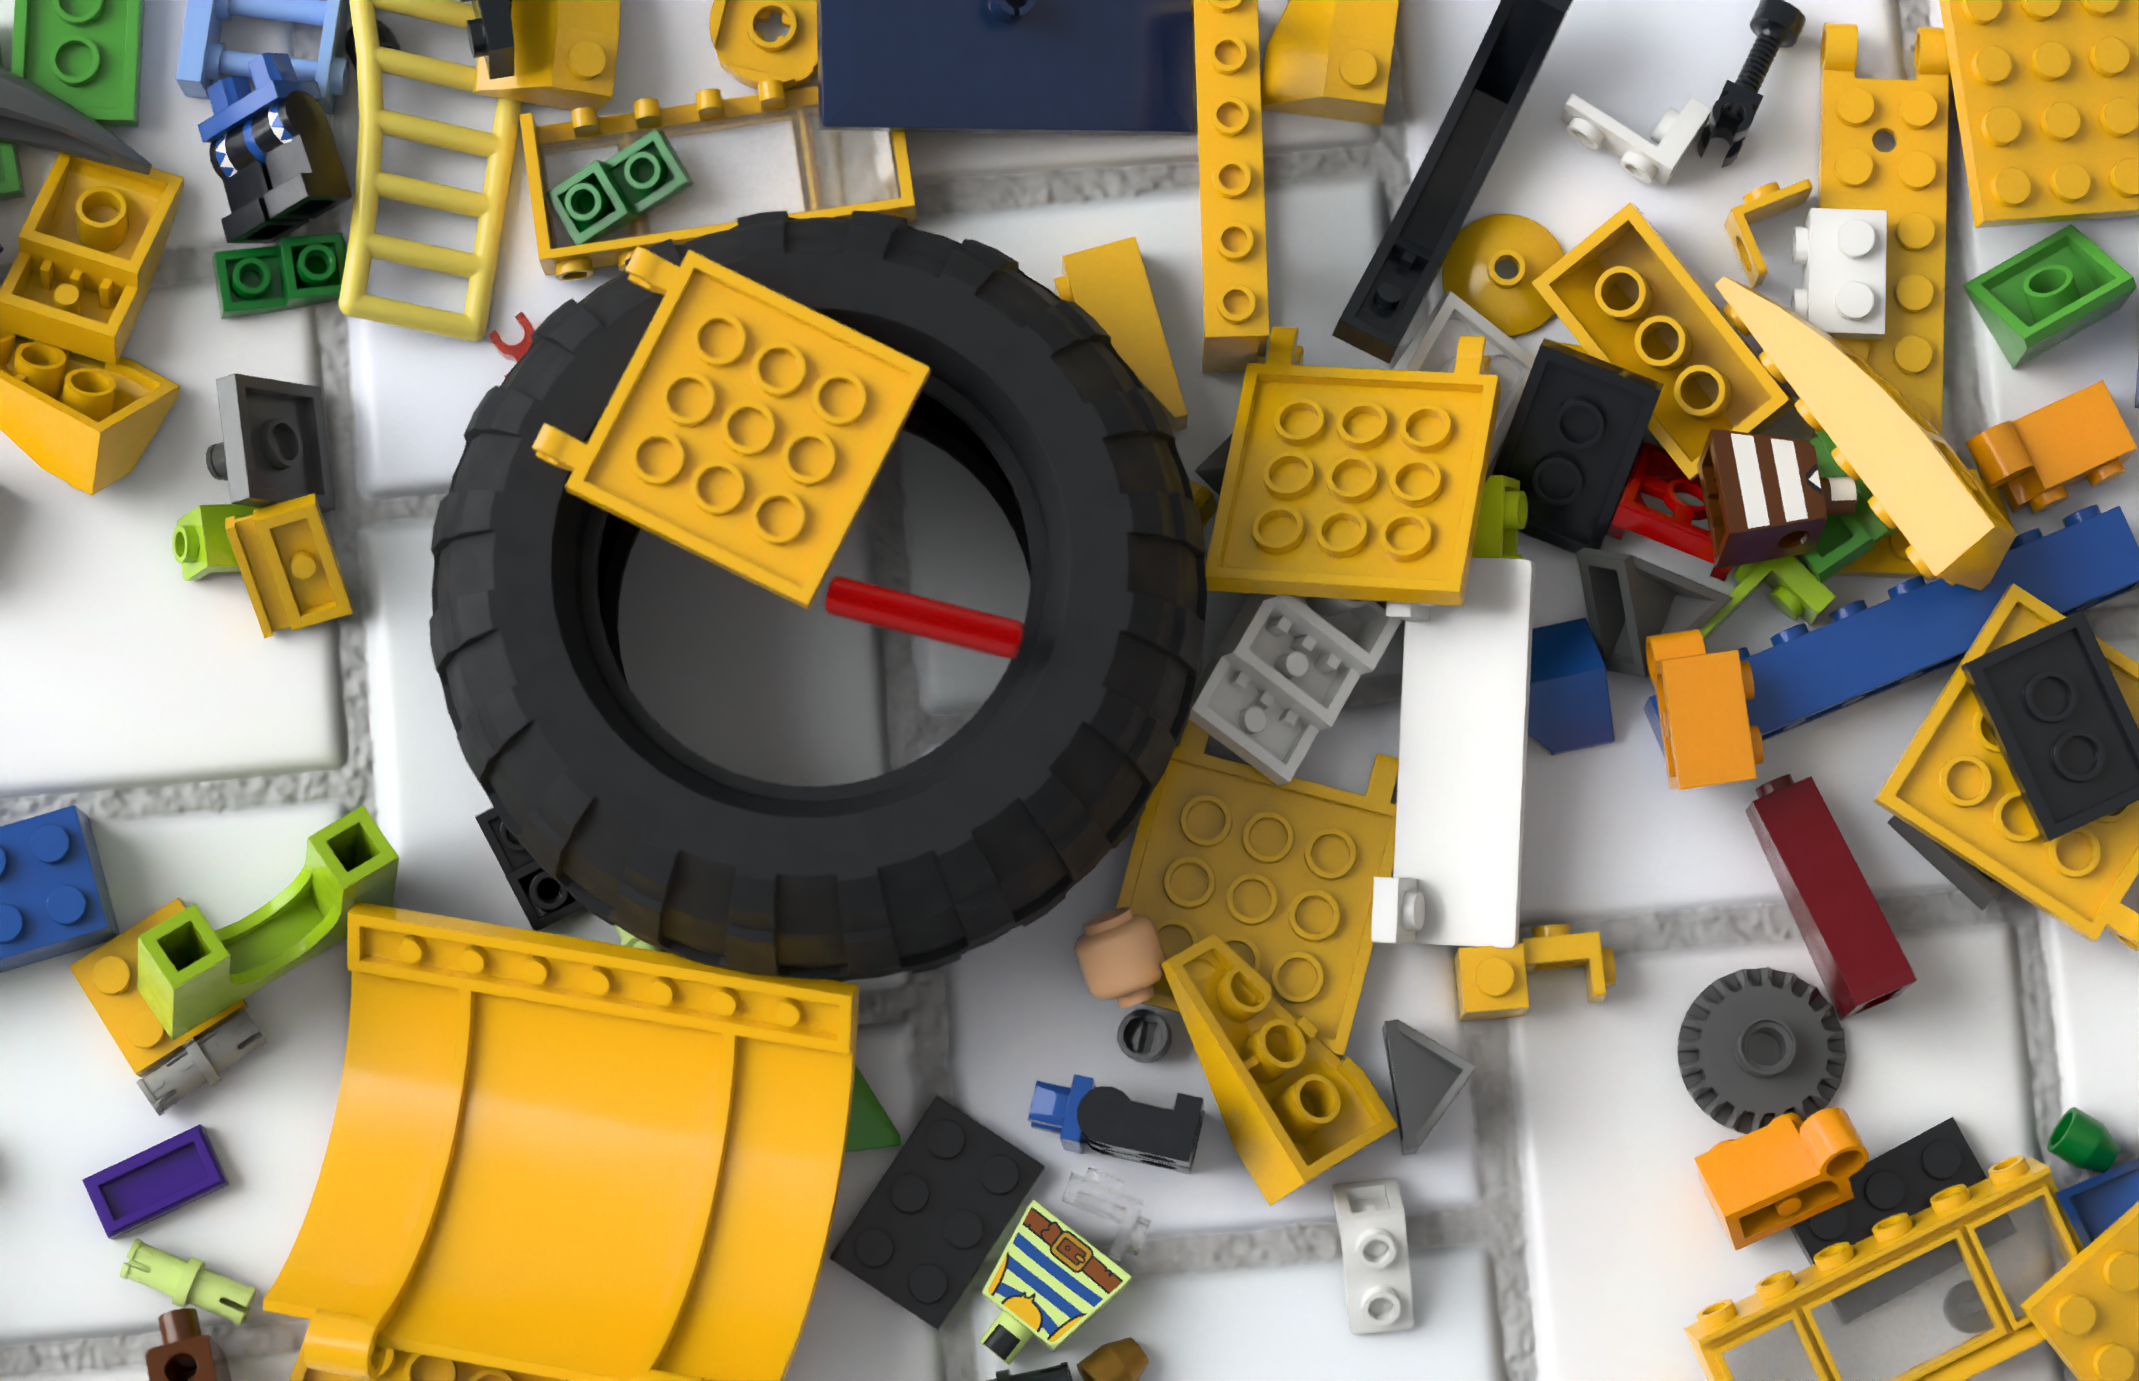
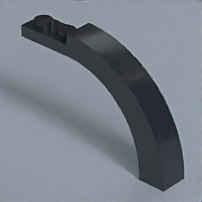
M1574 0L1500 1L1466 76L1408 192L1345 307L1332 336L1390 364L1460 232Z

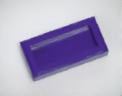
M201 1124L82 1180L106 1235L111 1240L230 1185L207 1132Z

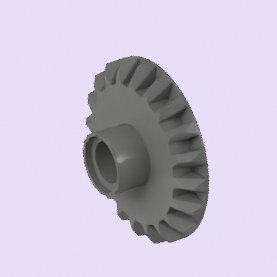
M1769 967L1741 969L1721 977L1710 984L1691 1004L1682 1022L1678 1037L1677 1054L1680 1073L1686 1089L1695 1103L1714 1121L1724 1127L1745 1134L1767 1126L1773 1119L1786 1113H1796L1804 1122L1814 1113L1825 1109L1842 1082L1847 1059L1844 1029L1839 1023L1834 1006L1827 1002L1816 986L1808 984L1794 973L1782 972ZM1757 1033L1772 1036L1780 1048L1778 1062L1771 1066L1756 1063L1748 1052L1750 1036Z

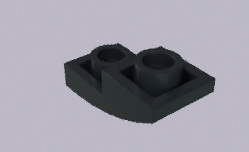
M494 806L475 816L534 931H539L584 907L559 882L541 868L506 827Z

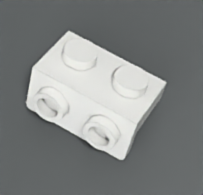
M1810 208L1804 221V227H1794L1792 263L1793 265H1803L1802 289L1793 288L1791 311L1804 317L1833 338L1883 339L1885 335L1887 210Z

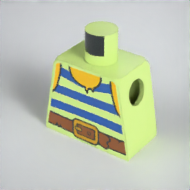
M1033 1200L1027 1207L982 1291L983 1296L1002 1312L979 1342L1008 1365L1012 1363L1032 1336L1055 1352L1120 1294L1131 1282V1276L1042 1205Z

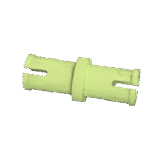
M137 1238L126 1258H129L128 1263H123L120 1277L124 1279H131L172 1296V1304L186 1308L189 1303L228 1319L240 1327L251 1308L248 1304L253 1302L257 1291L256 1287L251 1285L249 1287L205 1269V1261L192 1256L189 1261H186L147 1245Z

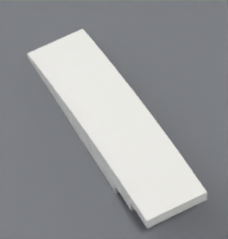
M1449 291L1442 296L1393 370L1454 373L1460 336H1486L1487 343L1484 355L1490 356L1491 359L1489 375H1498L1501 385L1500 401L1488 462L1489 467L1508 433L1535 357L1452 291ZM1250 593L1196 683L1189 719L1276 785L1290 783L1319 730L1333 726L1362 674L1374 671L1402 620L1386 617V601Z

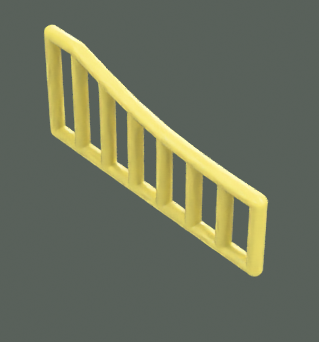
M349 0L357 56L359 125L355 187L339 308L343 314L350 317L471 342L480 341L484 338L487 331L522 102L497 98L492 133L383 109L382 72L473 92L476 67L380 46L375 9L467 29V20L476 19L473 5L454 0ZM383 135L487 157L483 193L382 172ZM379 197L479 218L473 253L375 233ZM374 258L469 278L464 314L366 294L371 259Z

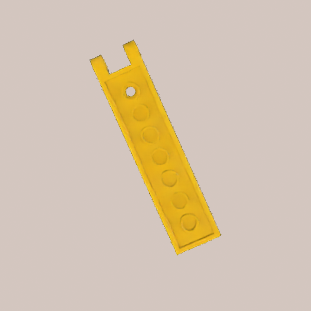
M1824 23L1820 49L1821 77L1817 208L1887 210L1885 335L1882 340L1834 339L1857 354L1899 390L1942 435L1950 74L1944 28L1918 27L1914 47V80L1855 78L1858 53L1857 24ZM1880 131L1891 133L1896 141L1895 148L1889 152L1877 150L1873 145V135ZM1812 428V439L1817 436V435H1816V432H1817V431H1816L1815 429H1813V428ZM1899 528L1896 534L1891 537L1886 535L1873 544L1874 548L1834 574L1838 576L1908 579L1923 576L1924 579H1929L1908 558L1905 549L1911 544Z

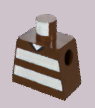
M1721 429L1710 430L1697 466L1716 568H1726L1809 553L1816 548L1827 522V516L1854 514L1857 501L1855 481L1850 477H1820L1815 446L1809 441Z

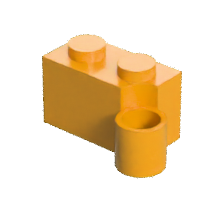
M2103 380L2019 419L1995 425L1966 442L1988 489L2000 487L2012 513L2031 506L2034 514L2048 510L2068 499L2069 495L2066 489L2084 480H2088L2091 488H2094L2126 472L2123 463L2137 449Z
M1699 629L1647 636L1645 643L1647 666L1651 682L1655 687L1669 789L1683 790L1757 779L1755 765L1763 763L1764 750L1759 727L1757 725L1749 726L1746 700L1754 699V680L1749 662H1740L1739 650L1706 654L1703 637Z
M1829 1107L1819 1110L1804 1122L1796 1113L1780 1115L1767 1126L1738 1139L1722 1141L1713 1146L1709 1152L1694 1159L1704 1191L1735 1251L1853 1199L1854 1195L1849 1177L1865 1166L1869 1153L1846 1111L1839 1107Z

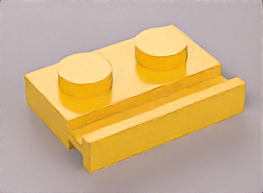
M315 493L253 510V515L236 519L235 515L225 518V529L264 638L274 636V631L291 627L293 631L353 614V602Z

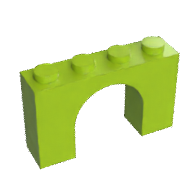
M362 805L309 836L307 839L305 865L298 876L275 898L245 918L213 931L194 903L138 936V991L171 1040H175L347 938L348 911L356 901L393 907L399 856L367 809Z

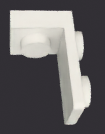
M1571 94L1565 103L1561 120L1568 124L1566 128L1568 133L1581 144L1592 149H1598L1601 145L1620 157L1619 163L1621 167L1636 179L1645 183H1651L1654 179L1666 187L1706 127L1712 108L1693 96L1689 98L1681 112L1670 107L1650 138L1658 143V146L1575 94Z
M1397 1177L1332 1185L1334 1208L1341 1236L1350 1332L1354 1335L1412 1328L1415 1322L1406 1218Z

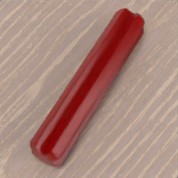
M841 576L832 578L825 598V608L829 614L1008 659L1016 658L1024 636V626L1017 620Z

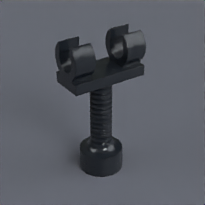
M1783 0L1760 1L1750 21V28L1757 38L1738 75V79H1736L1735 83L1727 79L1719 99L1711 110L1708 125L1704 128L1698 142V153L1701 159L1710 139L1721 137L1730 145L1721 168L1729 166L1736 160L1763 98V95L1758 94L1759 88L1772 65L1779 47L1788 48L1795 45L1806 23L1803 13L1792 4Z

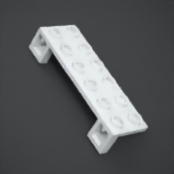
M1471 558L1463 606L1386 601V617L1405 620L1394 874L1393 878L1374 877L1371 942L1476 947L1494 945L1496 948H1513L1519 943L1535 563L1532 560Z

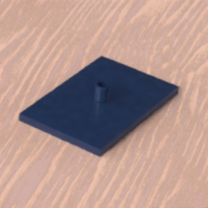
M817 0L819 130L1187 136L1194 132L1191 0Z

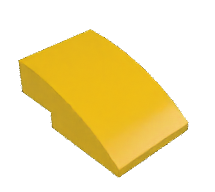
M60 152L18 235L19 252L0 288V329L116 366L142 309L165 248L184 187V177L152 167L149 175Z

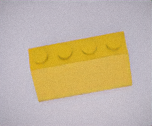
M1631 202L1532 282V285L1590 356L1664 384L1647 428L1690 481L1699 476L1697 464L1711 429L1760 434L1795 406V401L1789 393L1765 369L1755 351L1645 215Z

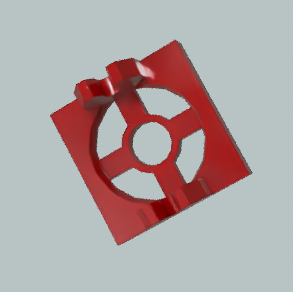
M1643 442L1606 535L1621 540L1625 529L1650 538L1714 564L1710 576L1725 582L1733 566L1716 568L1710 532L1691 524L1692 520L1707 518L1705 505H1689L1675 495V493L1690 494L1704 504L1700 477L1697 476L1690 481L1665 449L1648 442ZM1641 492L1663 500L1666 506L1673 512V516L1647 507Z

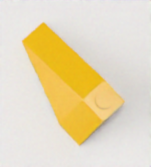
M513 0L511 21L514 39V76L489 80L485 58H477L473 94L571 111L580 107H594L598 112L613 97L619 42L620 0Z
M1289 0L1266 46L1261 82V109L1382 125L1399 0Z
M0 329V430L42 469L68 482L71 487L84 491L91 496L131 473L178 398L180 385L125 357H120L115 366L46 343L18 337L14 333Z
M1215 933L1161 964L1235 1151L1269 1206L1318 1178L1398 1127L1366 1073L1348 1056L1341 1060L1315 1036L1319 1029L1304 1015L1297 1019L1271 995V985Z

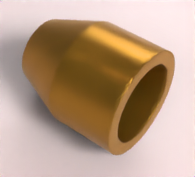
M1128 1337L1103 1344L1077 1364V1369L1084 1381H1138L1149 1361L1137 1342Z

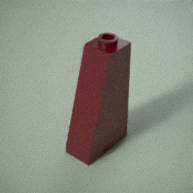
M1787 774L1756 788L1755 791L1759 799L1752 801L1745 812L1840 1021L1900 996L1917 979L1812 777L1810 776L1794 783L1791 774Z

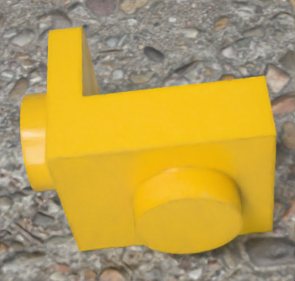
M1569 924L1543 925L1531 929L1532 938H1523L1520 943L1524 944L1526 972L1584 966L1589 1004L1602 1002L1606 997V986H1614L1616 984L1612 947L1601 948L1599 931L1571 934Z

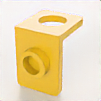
M1809 179L1780 189L1777 182L1763 185L1747 193L1743 197L1744 204L1730 210L1724 225L1752 288L1762 285L1768 271L1749 225L1805 203L1813 189Z

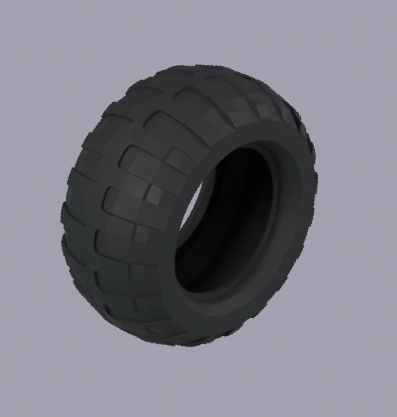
M787 210L761 212L737 218L738 225L729 230L707 234L680 245H674L672 238L645 250L678 267L681 266L688 250H691L930 367V375L902 430L928 441L963 465L987 489L1002 509L1015 532L1030 578V593L1020 651L1016 658L1011 659L1007 670L990 697L977 713L951 738L930 753L904 767L878 777L854 783L831 786H790L764 782L734 773L711 763L685 747L666 732L644 709L630 690L620 654L618 634L619 598L630 552L641 528L567 492L565 486L572 472L553 466L536 457L537 451L532 448L544 424L550 425L588 444L665 295L653 293L628 280L630 274L624 269L618 276L597 287L578 304L573 298L566 301L540 324L530 336L533 343L528 351L510 370L500 387L496 385L487 391L474 411L463 435L466 440L464 452L454 472L449 493L439 503L433 526L431 552L434 555L431 592L433 616L429 620L430 645L434 664L442 683L447 710L456 730L457 740L467 764L498 815L541 868L559 882L573 898L592 914L612 926L620 927L641 941L694 962L753 975L829 979L844 982L856 979L879 978L912 971L913 974L938 969L960 960L961 955L992 942L1020 925L1026 927L1046 915L1066 898V893L1089 874L1112 848L1116 849L1134 828L1146 808L1150 795L1165 773L1175 747H1178L1188 723L1202 662L1207 585L1203 525L1198 505L1194 502L1188 475L1175 445L1174 433L1166 414L1154 395L1145 391L1135 373L1115 351L1111 344V337L1090 314L1075 302L1060 299L1050 289L1028 277L1019 269V262L976 240L964 239L963 243H959L942 235L917 230L908 225L907 218L881 212L852 211L851 219L830 217L796 219L788 217ZM632 257L624 261L626 267L629 264Z

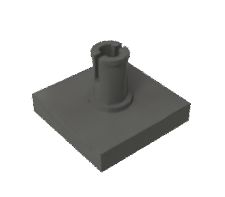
M237 373L216 379L223 442L208 447L206 463L209 472L215 479L228 481L231 504L263 508L315 493L322 513L335 510L321 387Z

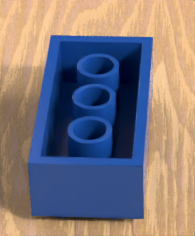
M76 805L0 827V973L106 943L120 934L89 816Z

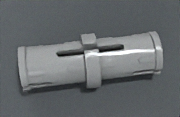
M243 1009L235 1017L198 1042H195L193 1038L182 1045L185 1051L136 1083L157 1114L161 1116L166 1110L207 1082L211 1087L222 1080L219 1076L220 1073L260 1046L267 1044V1041L246 1010Z

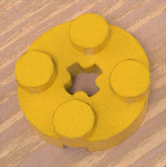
M714 0L709 18L710 36L720 66L727 73L731 74L742 84L758 89L760 82L767 80L783 81L784 90L788 88H801L813 80L815 73L818 71L817 0ZM771 13L782 15V25L790 28L786 36H778L775 42L765 41L763 33L755 30L757 22H768Z

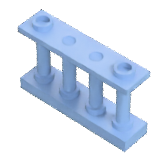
M188 0L176 81L186 97L210 99L207 87L213 84V80L223 79L224 75L252 78L248 62L261 54L226 50V45L219 43L222 21H231L233 15L323 26L318 61L290 58L298 81H314L318 83L322 100L318 103L322 107L323 112L334 114L336 95H346L350 76L349 58H342L350 9L349 0Z

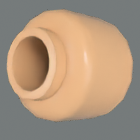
M1121 907L1097 915L1082 924L1084 933L1076 940L1074 953L1090 994L1100 1000L1116 999L1119 1008L1134 1006L1155 996L1153 984L1165 976L1161 964L1167 958L1152 920L1145 915L1132 914L1130 907Z

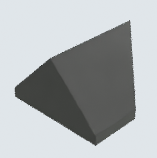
M1586 547L1576 552L1590 630L1606 671L1646 678L1649 676L1645 646L1647 636L1692 629L1700 630L1733 599V597L1634 555Z
M1398 1019L1384 1022L1382 1032L1403 1155L1415 1154L1465 1086L1477 1066Z

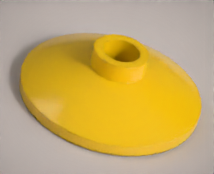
M1515 214L1485 216L1470 223L1458 233L1442 267L1444 294L1452 291L1508 337L1530 333L1544 325L1555 314L1532 285V282L1564 257V253L1557 240L1546 228L1527 217ZM1502 260H1509L1517 266L1518 274L1512 279H1503L1496 274L1495 265Z

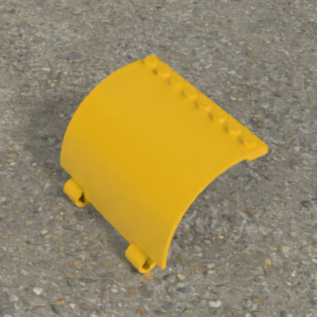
M356 901L348 911L347 970L352 971L351 1002L346 1053L334 1121L320 1175L300 1232L280 1274L264 1298V1311L311 1319L304 1344V1362L306 1367L374 1380L381 1371L387 1348L566 1381H784L796 1353L813 1302L837 1203L852 1106L859 984L829 979L753 975L694 962L672 953Z

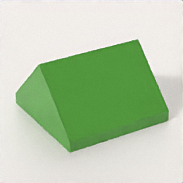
M2070 224L1965 283L1964 287L1969 299L2009 364L2015 369L2121 309L2135 290L2136 283L2132 275Z

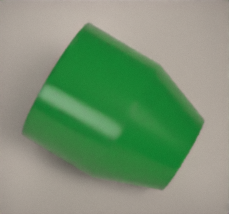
M2072 1107L2055 1126L2049 1138L2047 1150L2075 1168L2104 1173L2117 1158L2120 1145L2101 1122L2080 1109Z

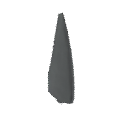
M0 67V140L62 152L149 175L152 164L112 132L69 103L29 80Z

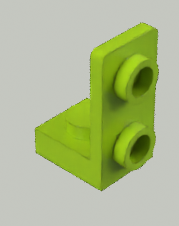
M1795 556L1743 564L1732 575L1740 583L1728 595L1733 597V599L1700 629L1703 641H1705L1764 582L1773 589L1768 595L1783 614L1794 621L1801 617L1809 626L1829 608L1836 596L1820 583Z

